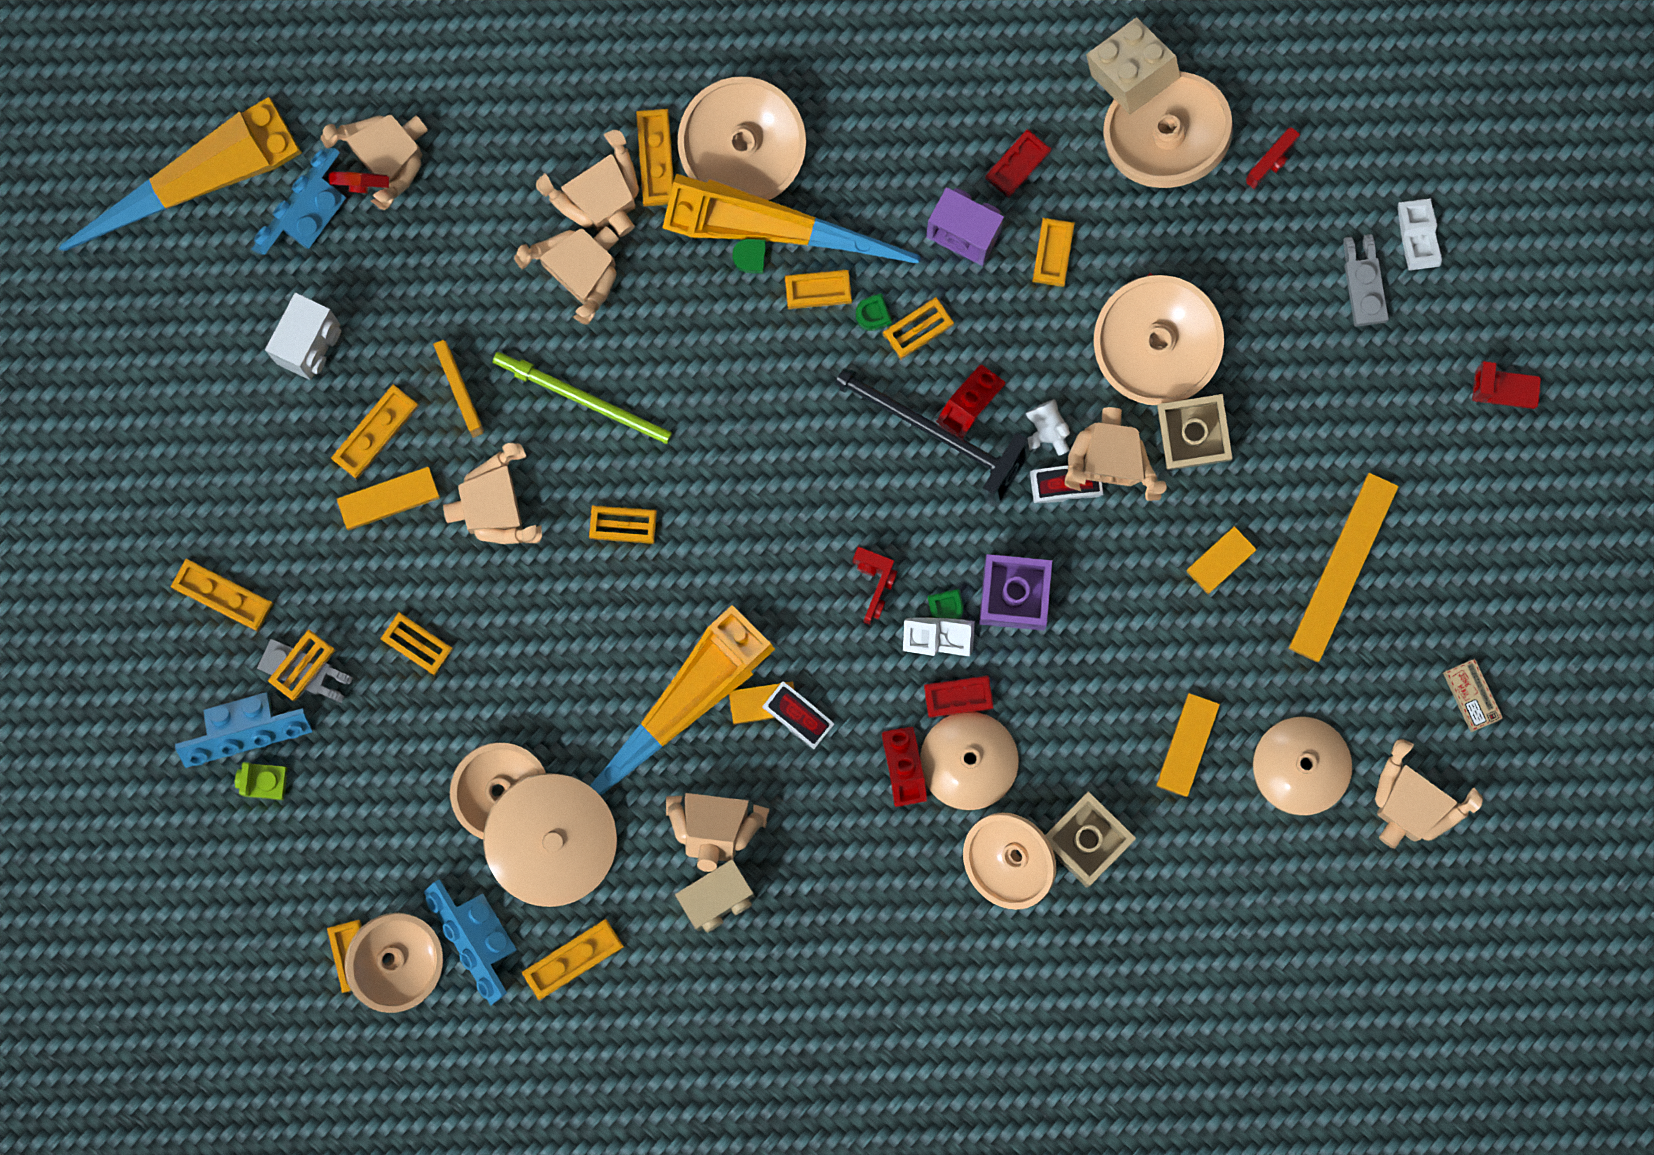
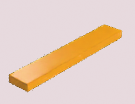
M1371 473L1367 474L1288 649L1315 662L1320 661L1399 486Z

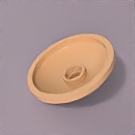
M978 712L955 714L942 719L926 736L920 753L924 780L928 789L944 804L960 810L983 809L999 801L1011 788L1018 771L1017 747L1009 731L996 719ZM967 753H973L976 756V763L973 765L966 764L964 756Z
M1294 717L1275 724L1262 736L1254 752L1253 774L1261 794L1274 807L1293 815H1313L1332 807L1344 795L1352 775V759L1346 742L1333 727L1315 718ZM1302 758H1307L1311 761V768L1309 770H1304L1301 767L1300 762Z
M498 742L476 748L462 759L451 780L450 801L455 816L466 830L476 837L483 839L485 823L489 812L500 797L492 794L493 786L501 784L504 788V793L509 787L522 779L533 775L545 774V769L532 753L515 744Z
M1011 813L992 814L976 823L965 839L963 860L967 875L977 891L990 902L1007 909H1025L1037 904L1051 890L1056 876L1055 855L1046 836L1029 820ZM1016 850L1021 853L1022 857L1018 856Z
M388 913L378 916L360 928L348 947L345 958V974L348 985L357 999L374 1010L396 1013L411 1009L426 999L435 988L442 971V947L433 929L413 915ZM390 953V961L383 963V956Z

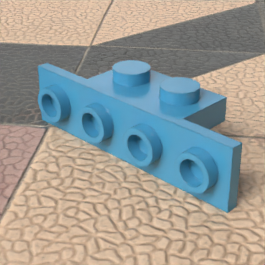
M321 149L314 155L310 162L312 168L306 176L301 175L295 181L291 188L294 192L287 201L283 200L273 212L275 218L270 225L262 227L254 238L256 244L252 248L254 252L265 255L282 231L303 247L310 248L346 199L344 195L322 179V176L340 152L337 149Z
M265 692L203 710L207 735L175 744V749L185 768L219 758L233 756L251 749L265 747L283 740L297 738L301 735L312 733V727L303 708L273 716L271 699L268 693Z
M439 879L423 892L426 896V903L429 909L436 913L441 921L443 932L447 939L454 943L460 953L461 963L467 970H470L476 980L480 995L487 999L490 1005H493L504 997L507 992L491 965L513 954L516 948L483 893L456 907Z

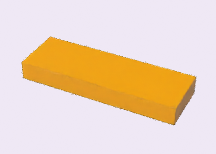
M668 109L636 111L644 207L668 205L674 181Z
M441 340L434 343V348L470 434L473 438L484 434L482 424L447 342Z
M393 384L334 453L331 459L358 480L417 410L419 405Z
M429 467L337 498L336 500L346 529L349 531L438 500L440 496Z
M185 559L171 585V588L257 632H259L274 604L188 559Z
M1190 693L1187 694L1156 787L1188 797L1220 704Z
M605 919L521 973L540 1001L621 950L624 946L608 920Z

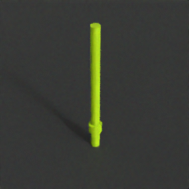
M499 351L496 352L492 363L515 373L514 377L525 382L528 380L535 382L665 444H668L672 436V432L535 369L534 364L523 359L518 361Z

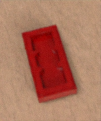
M1292 127L1288 128L1249 172L1246 183L1255 189L1271 170L1277 173L1287 162L1288 158L1285 155L1294 146L1300 134Z
M1027 129L986 174L985 179L1010 199L1051 153V148Z
M329 173V184L349 186V192L368 193V187L389 188V177L383 174Z
M989 676L924 685L928 718L992 710L994 708Z

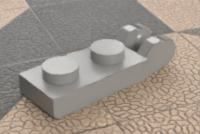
M1364 235L1363 248L1366 260L1356 261L1353 238L1346 237L1343 242L1346 259L1344 267L1354 326L1387 323L1389 319L1373 235Z
M270 639L257 669L272 675L293 648ZM300 653L281 677V680L285 681L305 657V653ZM316 658L311 660L292 685L296 686L315 663ZM326 663L305 690L317 696L321 694L342 703L344 696L336 690L323 687L325 680L329 675L343 684H350L353 678L333 669L331 665Z

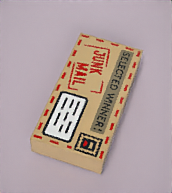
M1475 659L1443 673L1470 732L1503 719Z

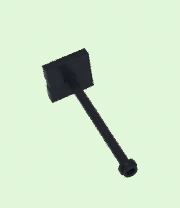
M844 368L840 372L835 382V385L840 387V391L845 393L850 389L989 468L991 475L983 486L985 501L996 509L999 507L1030 456L1028 439L1016 432L1002 457L998 456L996 458L856 379V371Z

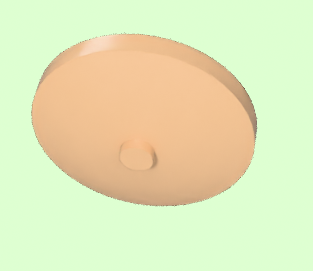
M1179 71L1180 78L1131 115L1114 99L1104 120V140L1108 155L1115 167L1134 182L1156 188L1183 186L1197 181L1210 173L1226 155L1233 135V122L1229 104L1222 92L1210 81L1192 73Z
M731 77L709 85L690 102L679 126L678 151L682 166L688 177L706 183L711 179L760 198L771 200L782 193L799 173L806 152V131L798 108L781 89L758 78Z
M1146 276L1124 285L1105 303L1097 319L1094 331L1095 356L1104 377L1118 392L1129 399L1148 405L1185 400L1199 392L1211 380L1218 369L1224 350L1222 320L1210 298L1192 283L1173 276Z
M545 773L522 779L502 793L487 817L483 845L488 866L496 880L506 891L526 903L543 907H554L578 901L591 893L603 881L615 857L617 834L609 807L594 789L571 776Z

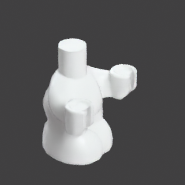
M1055 399L1026 412L1027 417L1034 422L1038 430L1027 438L1029 451L1038 448L1040 443L1043 442L1052 443L1058 456L1070 450L1065 441L1066 436L1070 434L1069 426L1060 415Z

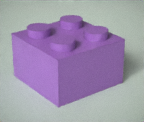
M946 187L928 220L926 238L984 266L1001 234L1004 216L1000 215V211L996 207L988 203L980 205L972 201V197L967 192L955 188L953 191Z
M987 554L984 563L979 624L1044 631L1047 626L1052 560Z

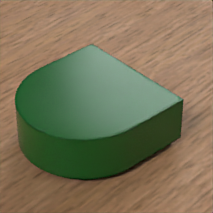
M745 239L738 242L732 252L736 268L745 273L763 274L766 240Z
M882 293L863 299L856 308V321L864 330L876 331L892 325Z
M959 589L927 596L932 618L960 620L963 613V604Z

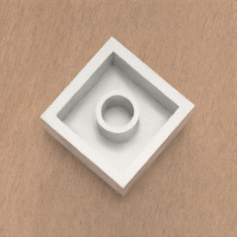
M295 293L265 351L277 365L308 380H312L314 374L318 375L325 365L326 357L324 355L329 345L334 346L340 336V323L330 309Z

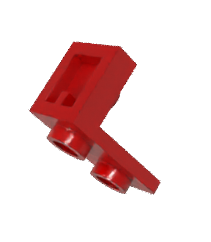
M1483 361L1475 370L1472 401L1535 409L1538 407L1541 378L1538 376L1496 371V363Z
M979 365L951 396L936 422L946 430L964 439L981 412L1002 390L1005 381L985 366Z
M857 547L853 557V564L858 565L857 570L875 577L876 573L881 574L864 618V623L870 625L873 618L879 620L886 601L881 600V596L885 588L891 590L898 571L893 570L894 560Z
M906 727L882 732L894 806L926 802L925 780L914 728Z

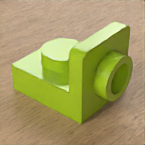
M243 762L242 769H237L235 788L239 789V795L244 797L284 800L288 768Z

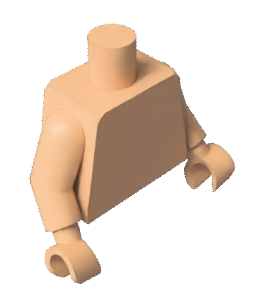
M378 115L355 123L340 125L338 129L334 124H329L323 129L321 140L327 149L334 146L340 139L347 141L351 150L372 174H383L389 177V188L376 192L373 195L376 199L371 200L378 208L386 210L391 206L394 199L410 186L421 166V157L423 155L414 141L426 133L428 129L417 116H414L401 126L392 115L385 117Z
M614 129L604 134L606 140L614 148L615 153L613 155L610 154L562 186V191L556 190L553 187L546 173L537 180L536 188L543 196H549L550 202L563 215L584 228L593 226L599 232L605 226L611 225L618 236L622 237L631 232L635 227L627 213L635 208L634 198L638 195L639 188L627 148H624V144H626L624 135Z
M606 226L594 238L582 228L576 232L568 230L533 244L530 248L527 244L521 245L517 250L514 260L523 270L532 259H540L542 266L583 304L575 311L577 314L573 318L584 325H588L595 316L596 311L607 299L617 276L614 258L607 251L619 238Z
M1113 407L1103 408L1102 423H1094L1081 431L1068 455V472L1065 478V485L1081 491L1080 483L1085 485L1086 480L1124 486H1133L1142 482L1143 485L1147 486L1145 492L1146 500H1160L1161 494L1166 491L1167 485L1165 481H1157V476L1150 465L1144 443L1139 438V431L1133 427L1121 426V409Z
M507 443L502 446L504 452H498L465 476L464 483L458 485L461 501L443 505L445 519L447 523L465 520L467 530L470 534H475L480 541L499 544L538 543L542 539V526L536 527V525H533L523 530L511 472L507 467L510 460L523 459L526 457V454L521 444Z
M1399 739L1395 742L1391 750L1393 756L1388 758L1380 775L1375 802L1380 807L1377 815L1388 823L1379 839L1393 849L1397 847L1404 835L1414 842L1420 839L1431 841L1465 819L1469 815V811L1475 813L1483 803V796L1475 788L1471 789L1463 803H1457V801L1407 765L1403 766V757L1414 746V744L1404 739Z
M685 793V806L683 808L680 804L683 796H666V816H669L677 841L685 844L686 855L698 858L697 867L706 872L716 870L718 860L727 862L731 859L733 860L736 851L744 849L760 827L766 828L769 808L754 805V813L747 817L748 800Z

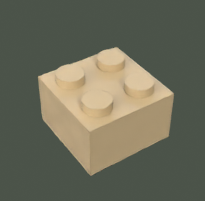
M1137 17L1086 54L1091 76L1130 115L1180 78L1176 55Z
M1223 394L1157 404L1167 471L1232 461Z
M1089 791L1045 835L1055 857L1086 888L1136 839Z
M732 859L675 894L697 931L704 929L707 933L723 924L724 922L721 917L733 911L735 915H738L752 906L750 899L755 897Z

